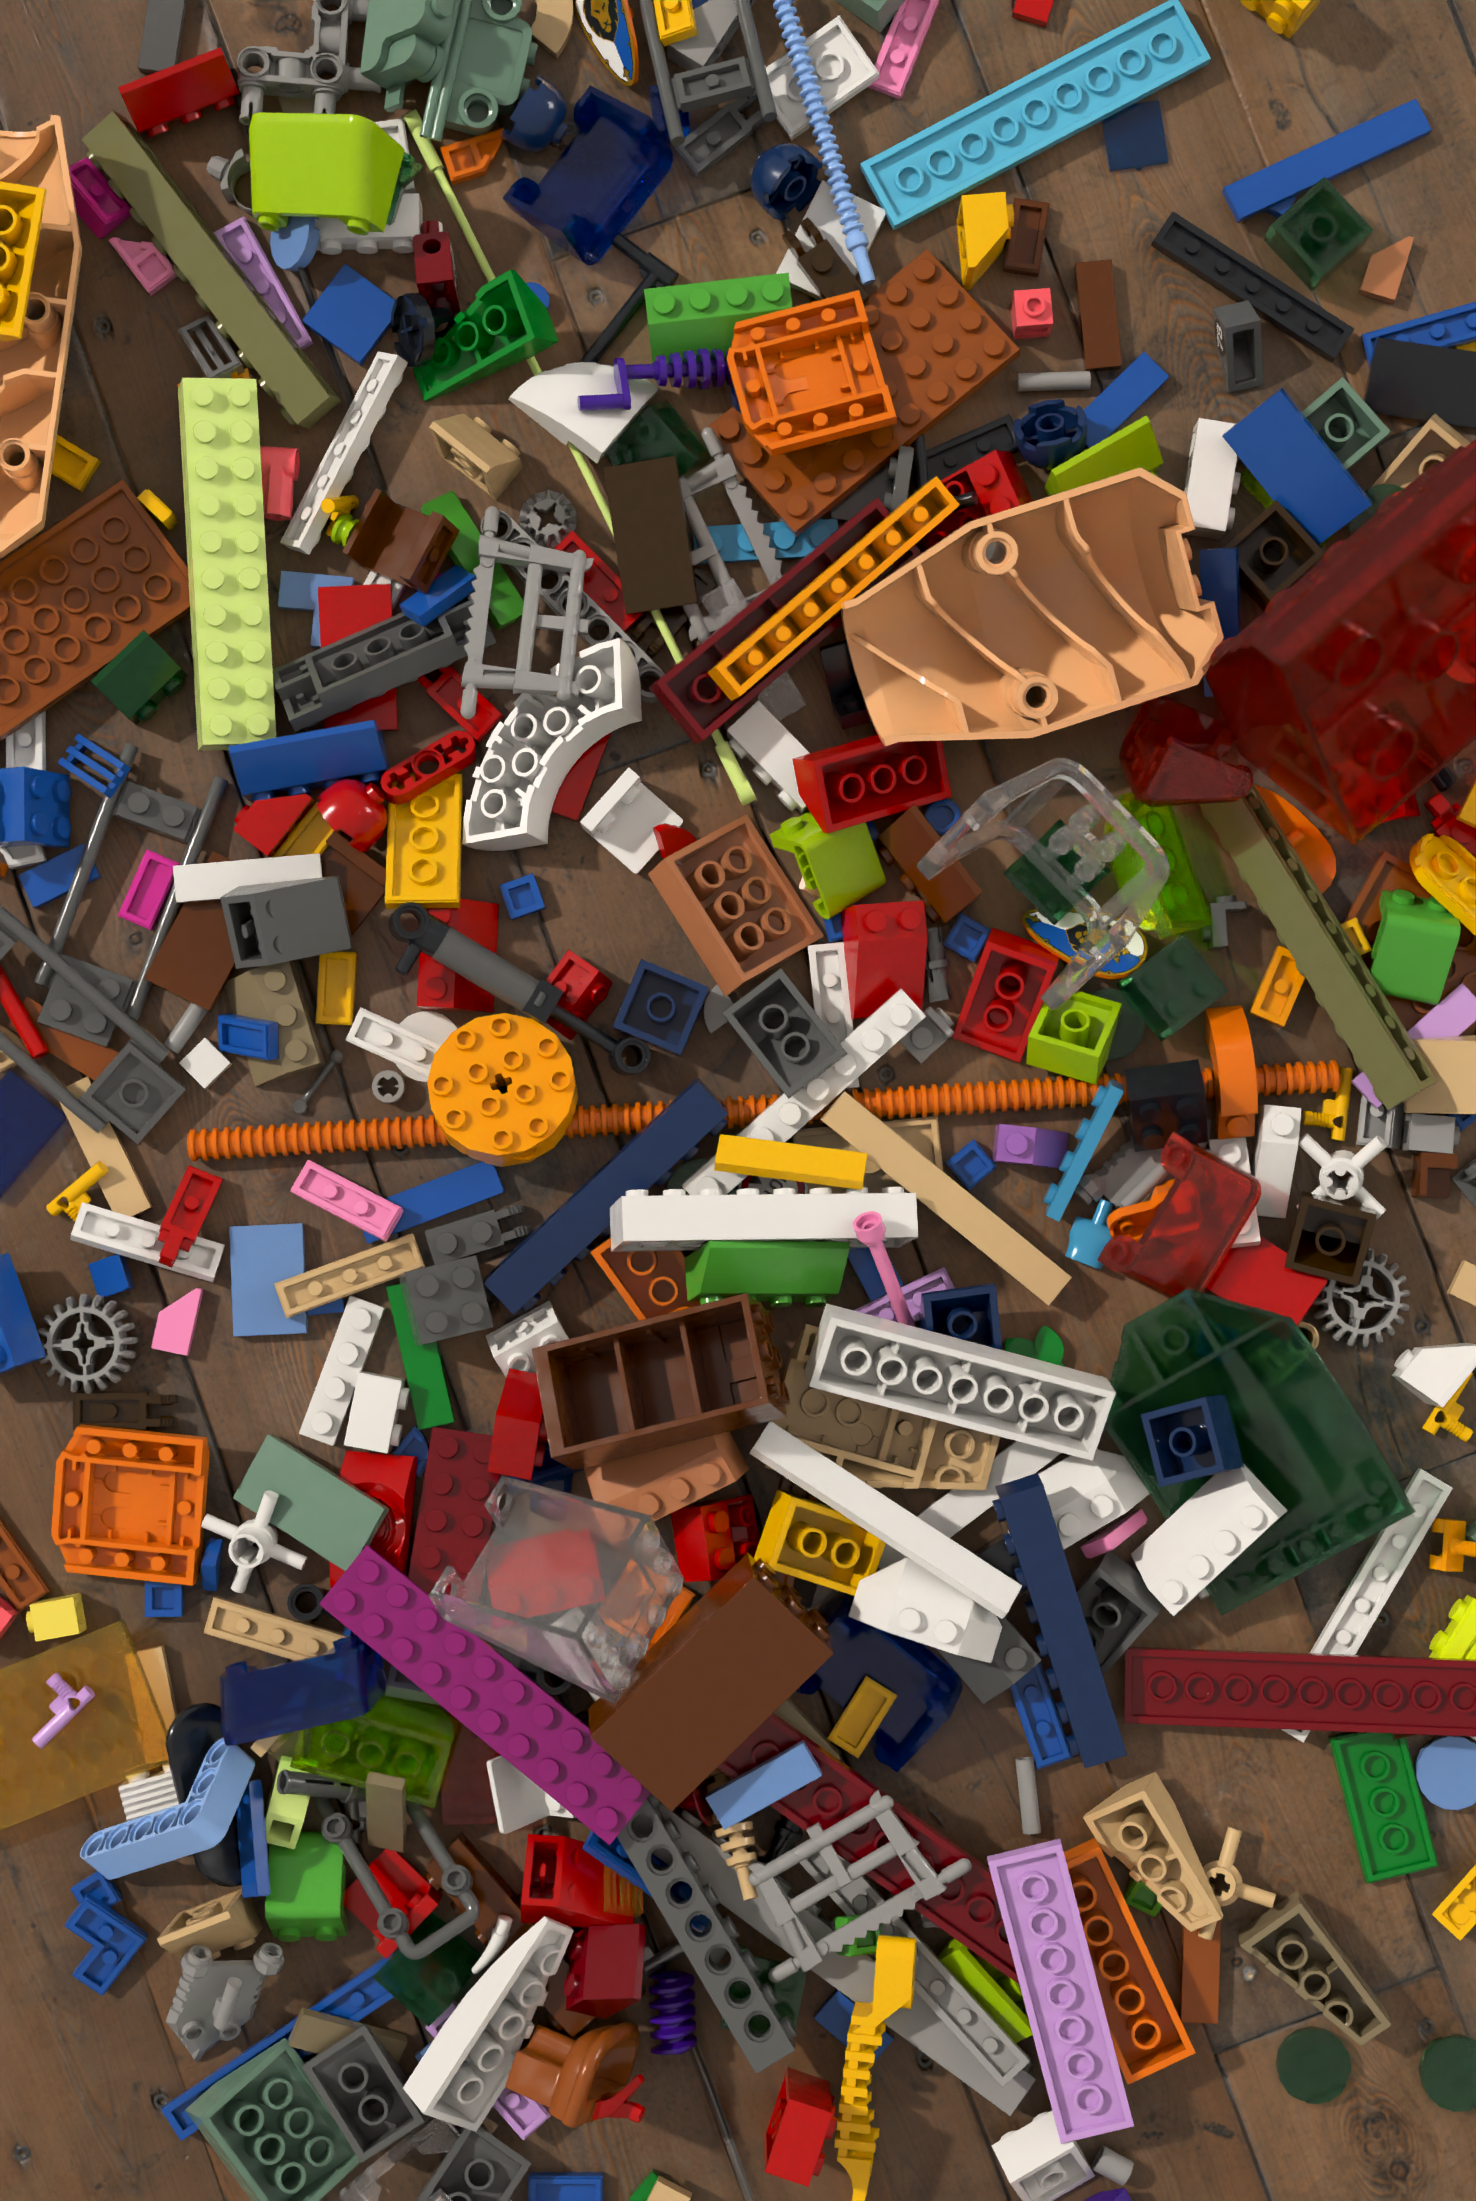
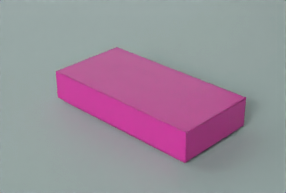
M146 849L117 916L153 931L174 883L173 866L180 865V863Z

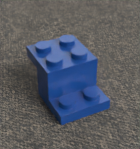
M29 767L0 769V847L39 845L57 849L70 848L69 799L71 788L69 785V775Z

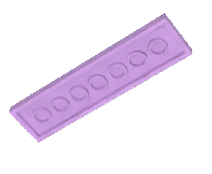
M1061 1839L987 1856L1061 2144L1133 2127L1134 2123Z

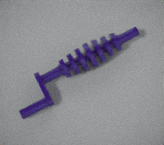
M707 348L698 349L696 358L693 350L684 351L682 362L678 352L669 355L668 363L665 355L656 356L655 362L652 364L625 365L624 358H615L614 381L618 394L578 396V410H630L631 396L628 380L653 379L656 380L657 386H666L667 378H669L671 387L680 388L683 377L685 388L695 389L697 381L699 389H709L711 381L713 387L718 388L724 385L726 378L727 384L733 385L727 364L729 350L725 353V361L722 350L712 349L711 355H709Z

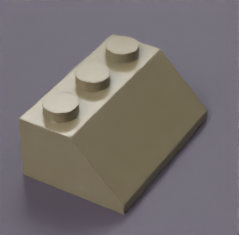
M294 961L259 966L228 980L225 988L233 1014L278 1022L279 1059L264 1060L246 1056L255 1087L326 1066Z

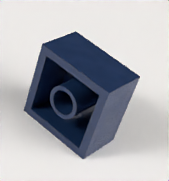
M641 959L613 1028L620 1033L639 1038L649 1045L682 1058L710 991L709 987Z
M1225 1394L1202 1397L1140 1414L1159 1487L1180 1484L1244 1467Z

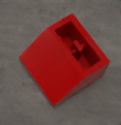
M752 1494L696 1502L671 1513L681 1582L721 1579L747 1553L754 1558L759 1544V1535Z

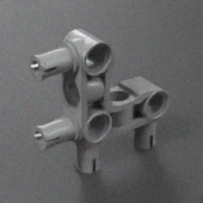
M314 0L311 16L314 43L304 53L278 51L277 47L249 46L242 49L237 58V87L242 93L240 123L250 126L251 112H253L252 115L263 112L264 95L315 99L314 113L336 114V102L340 100L342 95L348 93L349 90L381 93V86L361 75L360 67H350V63H347L349 25H352L353 21L366 22L369 0ZM332 4L339 7L335 11L324 9L325 6ZM251 66L262 68L258 73L246 71ZM327 72L335 75L330 80L322 79L319 76Z

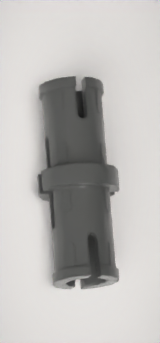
M941 927L927 929L925 965L930 1002L953 999L947 966H950V962L945 957Z

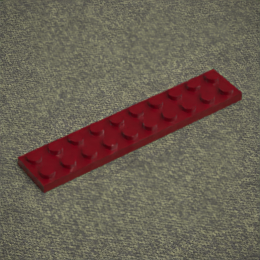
M1129 1647L1125 1651L1124 1723L1476 1737V1659Z
M775 1713L769 1716L717 1767L734 1779L804 1740L822 1770V1776L770 1804V1806L805 1831L818 1822L823 1830L831 1827L870 1804V1797L879 1789ZM879 1789L881 1797L887 1795L885 1792ZM894 1800V1805L891 1809L911 1836L920 1842L916 1847L937 1874L941 1873L942 1869L962 1858L969 1859L972 1863V1868L968 1873L949 1884L945 1883L947 1889L944 1892L928 1900L922 1898L915 1903V1910L1019 1984L989 1867ZM875 1818L835 1841L832 1845L839 1856L853 1864L890 1841ZM898 1855L866 1873L867 1876L894 1895L915 1884Z

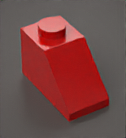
M307 794L256 800L251 806L245 805L239 811L234 820L237 825L233 830L267 857L271 858L316 802Z

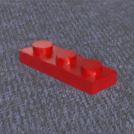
M573 530L554 548L555 550L568 553L583 550L586 553V558H594L591 569L584 573L583 591L625 633L644 616L646 612L626 615L620 578Z

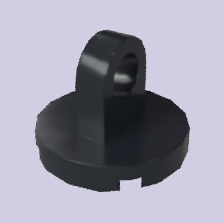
M406 293L399 296L395 300L391 312L392 333L397 332L399 342H394V347L398 356L408 362L407 367L426 366L432 359L437 338H443L456 323L454 320L456 316L448 308L430 309L426 299L419 293ZM448 322L444 330L435 332L439 325Z

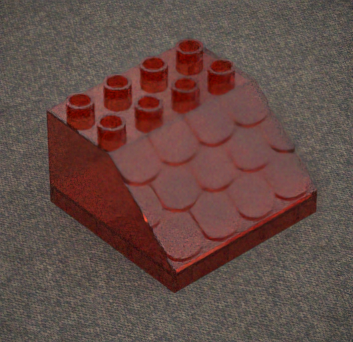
M1476 439L1466 447L1462 445L1458 447L1439 465L1434 463L1403 491L1395 492L1388 496L1379 506L1376 515L1369 519L1348 539L1333 544L1324 554L1321 563L1293 587L1278 592L1270 600L1264 613L1251 622L1237 636L1222 641L1213 651L1210 660L1202 667V671L1239 754L1354 846L1476 739Z

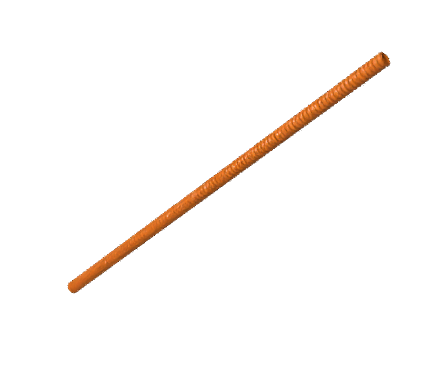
M1322 1060L1318 1061L1315 1065L1313 1061H1308L1306 1065H1303L1302 1062H1296L1294 1066H1291L1290 1063H1284L1283 1067H1280L1278 1063H1274L1272 1067L1262 1064L1260 1068H1257L1255 1065L1257 1093H1262L1264 1097L1269 1096L1271 1092L1275 1096H1280L1282 1092H1285L1286 1095H1292L1293 1091H1296L1297 1094H1303L1305 1090L1309 1094L1315 1093L1316 1090H1319L1320 1093H1326L1327 1089H1330L1331 1092H1338L1341 1085L1340 1067L1336 1060H1330L1328 1064ZM1207 1067L1201 1073L1206 1100H1212L1213 1096H1216L1214 1071ZM1114 1073L1113 1077H1109L1108 1074H1102L1096 1085L1071 1077L1063 1080L1062 1076H1058L1056 1080L1046 1077L1045 1081L1034 1078L1033 1082H1029L1028 1078L1022 1079V1082L1017 1083L1016 1079H1012L1011 1083L1000 1080L999 1084H995L994 1081H988V1084L983 1085L982 1081H978L976 1085L966 1082L965 1086H960V1083H954V1087H949L948 1083H944L942 1087L932 1084L931 1088L920 1085V1089H915L914 1085H910L908 1089L904 1090L902 1086H898L897 1090L886 1087V1091H880V1088L877 1087L869 1092L868 1088H864L863 1092H857V1089H852L851 1093H848L879 1120L882 1119V1116L893 1119V1115H898L899 1119H903L905 1115L915 1118L916 1114L927 1117L928 1113H933V1116L936 1117L944 1112L945 1116H949L950 1112L961 1115L962 1111H967L969 1115L973 1114L975 1110H978L979 1114H983L985 1110L995 1113L996 1109H1001V1112H1007L1008 1108H1012L1013 1112L1019 1111V1108L1029 1111L1030 1107L1041 1110L1042 1106H1046L1047 1110L1053 1109V1106L1064 1109L1065 1105L1075 1108L1076 1104H1080L1084 1108L1092 1102L1100 1085L1106 1087L1110 1079L1124 1085V1093L1118 1105H1121L1123 1101H1126L1127 1104L1125 1074L1120 1076L1119 1073ZM762 1094L760 1098L756 1099L754 1095H749V1099H743V1096H738V1100H732L731 1096L726 1097V1100L721 1101L728 1108V1115L725 1117L728 1123L725 1126H728V1129H733V1125L745 1128V1124H750L779 1097H777V1094H772V1098H766V1095ZM839 1095L817 1113L808 1124H813V1120H819L820 1124L824 1123L820 1118L829 1110ZM647 1101L646 1105L635 1102V1106H629V1103H624V1107H618V1104L614 1103L612 1107L608 1108L606 1104H601V1108H595V1105H590L589 1109H584V1106L581 1105L578 1106V1109H575L571 1124L565 1130L564 1135H568L569 1139H573L574 1135H580V1138H585L586 1134H591V1137H597V1133H602L603 1137H607L608 1133L613 1132L614 1136H619L620 1132L631 1135V1131H637L638 1134L669 1104L658 1101L657 1105H652L651 1101ZM434 1114L430 1115L427 1119L424 1118V1115H419L418 1119H413V1116H407L406 1120L396 1117L394 1121H391L389 1117H385L383 1121L373 1118L372 1122H368L367 1119H361V1123H356L355 1119H351L349 1123L339 1120L338 1124H334L333 1121H327L326 1125H322V1122L318 1121L312 1126L310 1122H304L303 1126H299V1123H293L292 1127H288L285 1123L281 1124L279 1128L275 1124H270L269 1128H265L264 1125H259L258 1129H254L253 1126H247L246 1130H243L241 1126H236L235 1130H231L230 1127H224L223 1131H220L219 1128H213L212 1132H209L207 1128L201 1129V1132H197L196 1129H190L187 1135L188 1156L193 1162L198 1161L199 1158H202L203 1161H209L210 1157H214V1160H221L222 1156L229 1160L235 1155L238 1159H243L244 1155H248L249 1158H255L256 1154H259L260 1157H266L268 1153H271L272 1157H277L278 1153H282L283 1156H289L290 1152H294V1155H300L301 1151H305L306 1155H311L312 1151H317V1154H323L324 1150H328L329 1153H335V1149H339L341 1153H344L350 1148L352 1152H357L358 1148H362L363 1151H369V1147H374V1150L377 1151L385 1146L386 1150H391L392 1146H397V1149H403L404 1145L414 1148L416 1144H419L421 1148H425L426 1144L437 1147L438 1143H442L443 1146H449V1142L438 1126Z

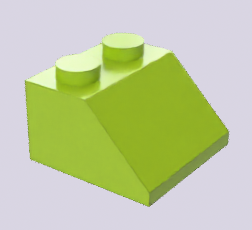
M1052 983L1028 1036L1026 1064L1096 1085L1109 1055L1122 1003Z

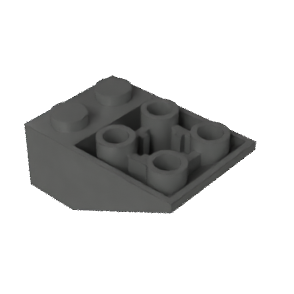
M339 876L239 886L220 897L236 969L268 966L354 947Z

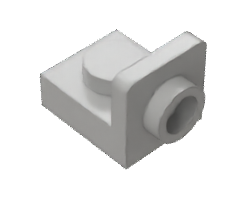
M929 1006L923 1012L926 1017L899 1040L900 1044L920 1065L954 1034V1031L950 1028L954 1023L941 1008L934 1011Z

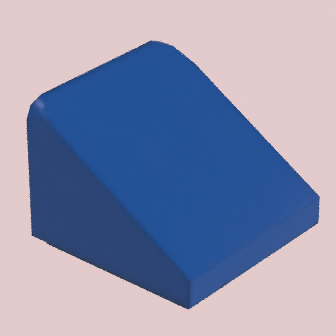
M116 1254L88 1264L97 1295H103L105 1298L135 1288L125 1256Z

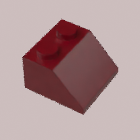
M646 1925L588 1926L572 1936L567 1947V1957L570 1959L569 1974L564 1983V1994L567 1996L565 2010L606 2019L641 2000Z

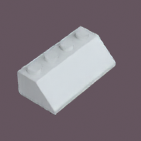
M1244 1465L1243 1468L1214 1475L1132 1552L1131 1556L1148 1590L1172 1616H1175L1288 1510Z

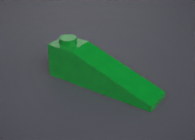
M510 269L483 285L475 294L477 298L466 311H461L455 317L456 323L443 338H437L431 361L426 366L413 367L424 401L429 402L520 363L559 342L547 307L515 270Z

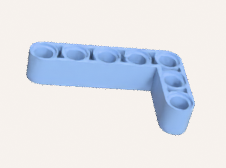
M228 1737L219 1739L208 1750L184 1803L95 1832L81 1848L80 1857L106 1879L112 1880L215 1847L225 1837L254 1770L255 1760Z

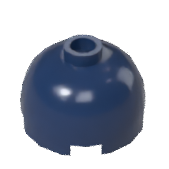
M538 75L535 80V85L538 86L537 90L535 91L529 87L511 115L510 119L514 121L512 131L510 132L505 129L501 136L503 140L512 146L526 152L544 150L551 142L558 145L569 128L564 123L567 114V104L563 94L553 83L541 75Z
M789 143L775 145L760 154L755 162L750 180L753 197L773 219L785 220V214L789 213L794 207H796L798 212L802 211L815 196L821 183L816 177L818 169H822V164L812 153L800 145Z
M1062 399L1044 400L1029 406V413L1021 420L1019 418L1015 420L1014 435L1022 457L1036 468L1052 470L1082 453L1086 447L1088 425L1086 414L1079 405L1075 409L1074 407L1065 406V402Z

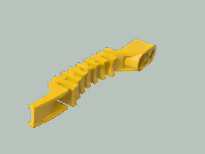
M879 1934L876 1949L873 2001L871 2003L855 2001L851 2015V2022L847 2033L848 2043L845 2050L844 2078L841 2085V2099L839 2102V2116L837 2119L834 2148H838L837 2161L846 2169L851 2178L853 2186L852 2201H865L876 2150L875 2140L879 2137L880 2128L871 2127L869 2124L874 2119V2110L867 2107L872 2097V2092H868L867 2089L872 2077L869 2069L874 2064V2051L878 2049V2046H882L881 2035L886 2030V2023L883 2021L899 2008L912 2009L917 1938Z

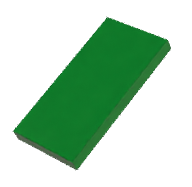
M1346 1732L1328 1737L1364 1881L1369 1884L1439 1866L1407 1739L1403 1738L1393 1741L1391 1733Z

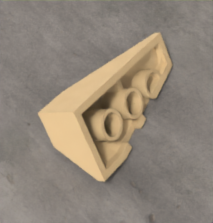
M1156 1771L1124 1785L1083 1816L1101 1849L1111 1858L1115 1856L1130 1870L1129 1875L1137 1883L1141 1880L1157 1895V1901L1190 1932L1223 1918L1224 1915L1177 1807Z

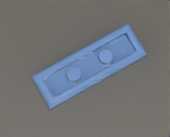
M802 1740L708 1792L705 1799L725 1830L821 1777L822 1770L806 1743Z

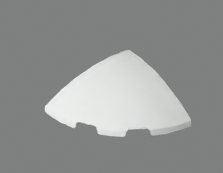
M578 362L565 364L548 371L545 370L535 375L518 387L508 400L565 446L568 442H571L595 463H598L613 443L617 442L655 396L659 388L647 379L628 380L631 396L630 410L579 411L578 396L618 393L614 381L613 366L597 364L596 362Z

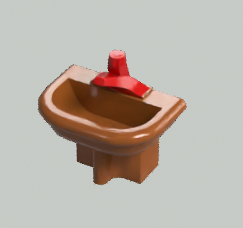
M631 2022L605 2025L588 2031L577 2040H574L538 2024L527 2047L516 2052L505 2088L549 2107V2113L568 2127L575 2128L584 2123H591L605 2117L629 2118L630 2121L640 2123L645 2115L646 2108L637 2102L628 2101L645 2081L643 2075L639 2074L629 2083L639 2049L640 2034L638 2027Z

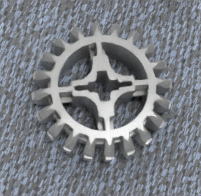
M1368 1248L1358 1286L1338 1287L1334 1286L1335 1280L1326 1278L1328 1283L1320 1293V1297L1313 1304H1320L1322 1309L1315 1311L1313 1317L1315 1319L1327 1318L1320 1326L1322 1331H1328L1335 1327L1332 1339L1339 1341L1345 1334V1344L1353 1346L1358 1336L1360 1346L1367 1347L1370 1342V1336L1375 1343L1383 1342L1381 1330L1389 1336L1395 1334V1330L1390 1324L1391 1321L1400 1325L1404 1323V1319L1397 1315V1311L1409 1310L1408 1304L1400 1303V1296H1410V1290H1399L1398 1285L1404 1283L1407 1278L1405 1275L1393 1277V1274L1399 1268L1397 1263H1391L1384 1267L1388 1258L1386 1254L1378 1255L1374 1261V1250ZM1371 1270L1383 1281L1387 1297L1381 1296L1374 1291L1372 1286L1373 1277L1370 1276ZM1361 1291L1363 1295H1367V1298L1375 1299V1302L1365 1301L1358 1304L1356 1299L1344 1295V1292L1354 1293ZM1332 1297L1341 1299L1346 1304V1316L1349 1317L1348 1324L1337 1315ZM1370 1308H1385L1375 1322L1359 1328L1361 1319H1365V1315Z
M81 1294L79 1304L73 1296L67 1297V1309L61 1304L53 1306L58 1318L52 1315H45L43 1318L51 1326L50 1329L40 1328L38 1330L40 1336L47 1337V1342H42L44 1349H47L48 1353L46 1357L39 1359L40 1364L52 1363L53 1366L46 1372L49 1377L59 1372L61 1373L57 1381L59 1386H65L71 1379L70 1389L72 1392H78L82 1383L86 1393L94 1392L95 1382L100 1390L108 1389L107 1377L114 1383L121 1381L120 1374L116 1369L128 1372L131 1367L123 1359L124 1357L135 1358L137 1354L133 1350H127V1344L138 1342L137 1337L127 1338L126 1331L135 1328L134 1323L123 1325L121 1322L127 1317L128 1312L121 1310L114 1315L113 1312L117 1307V1302L114 1300L109 1301L103 1308V1295H96L92 1304L89 1294ZM80 1314V1322L77 1323L75 1334L69 1339H61L65 1325L73 1317ZM92 1314L99 1316L109 1325L113 1336H104L98 1332L96 1321H92ZM86 1338L94 1340V1347L88 1349L87 1347H81L80 1341ZM114 1347L110 1361L104 1368L95 1373L94 1364H98L100 1351L104 1348ZM61 1350L75 1353L79 1366L83 1367V1373L75 1370L66 1362Z

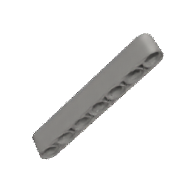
M499 510V523L505 524L508 529L505 535L497 539L529 547L530 543L538 545L507 513ZM484 517L482 518V520H481V525H480L482 535H484V534H483ZM508 565L526 584L528 567ZM543 569L542 577L552 574L558 577L559 580L552 589L541 587L540 599L557 616H565L566 612L564 609L567 604L570 577L566 572ZM583 591L582 603L584 608L580 612V618L589 620L587 635L577 634L578 637L588 647L621 638L630 647L635 656L640 684L646 677L653 676L659 679L663 676V671ZM603 625L609 629V635L604 640H594L590 637L592 628ZM641 689V700L643 702L652 704L659 701L653 692H645Z

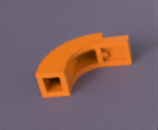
M1242 1005L1205 1008V1041L1210 1052L1214 1071L1216 1134L1218 1140L1255 1136V1113H1258L1257 1078L1252 1040Z

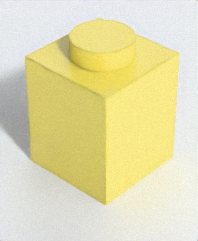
M81 1593L38 1600L29 1605L30 1611H27L26 1614L28 1630L30 1633H34L36 1642L80 1634L87 1629Z

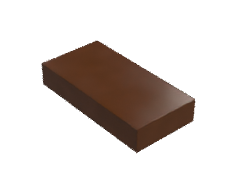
M1014 198V227H1011V238L1007 240L1003 272L1034 277L1039 276L1050 203Z

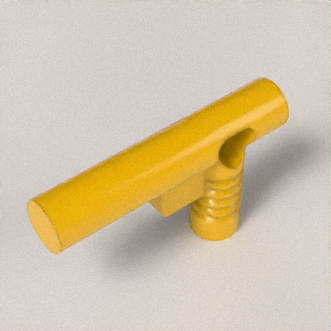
M355 495L326 498L321 502L322 510L325 513H332L330 525H328L325 532L328 536L331 537L334 524L342 514H350L351 510L359 506L358 497Z
M1340 1067L1341 1085L1335 1094V1100H1323L1321 1114L1320 1112L1313 1113L1312 1111L1304 1110L1302 1125L1331 1128L1330 1140L1345 1141L1353 1069ZM1339 1116L1341 1117L1340 1128L1333 1123L1334 1118Z
M98 1161L46 1205L48 1212L52 1216H57L64 1210L75 1222L82 1202L87 1204L91 1202V1198L85 1191L108 1173L107 1166L103 1162ZM62 1197L67 1198L69 1205L62 1202Z
M1472 1372L1443 1408L1435 1406L1422 1429L1435 1436L1438 1429L1442 1427L1447 1431L1449 1430L1450 1433L1452 1432L1453 1435L1455 1434L1456 1437L1458 1436L1464 1442L1469 1440L1473 1430L1458 1422L1464 1407L1456 1401L1473 1375ZM1441 1411L1444 1421L1435 1422L1437 1413Z

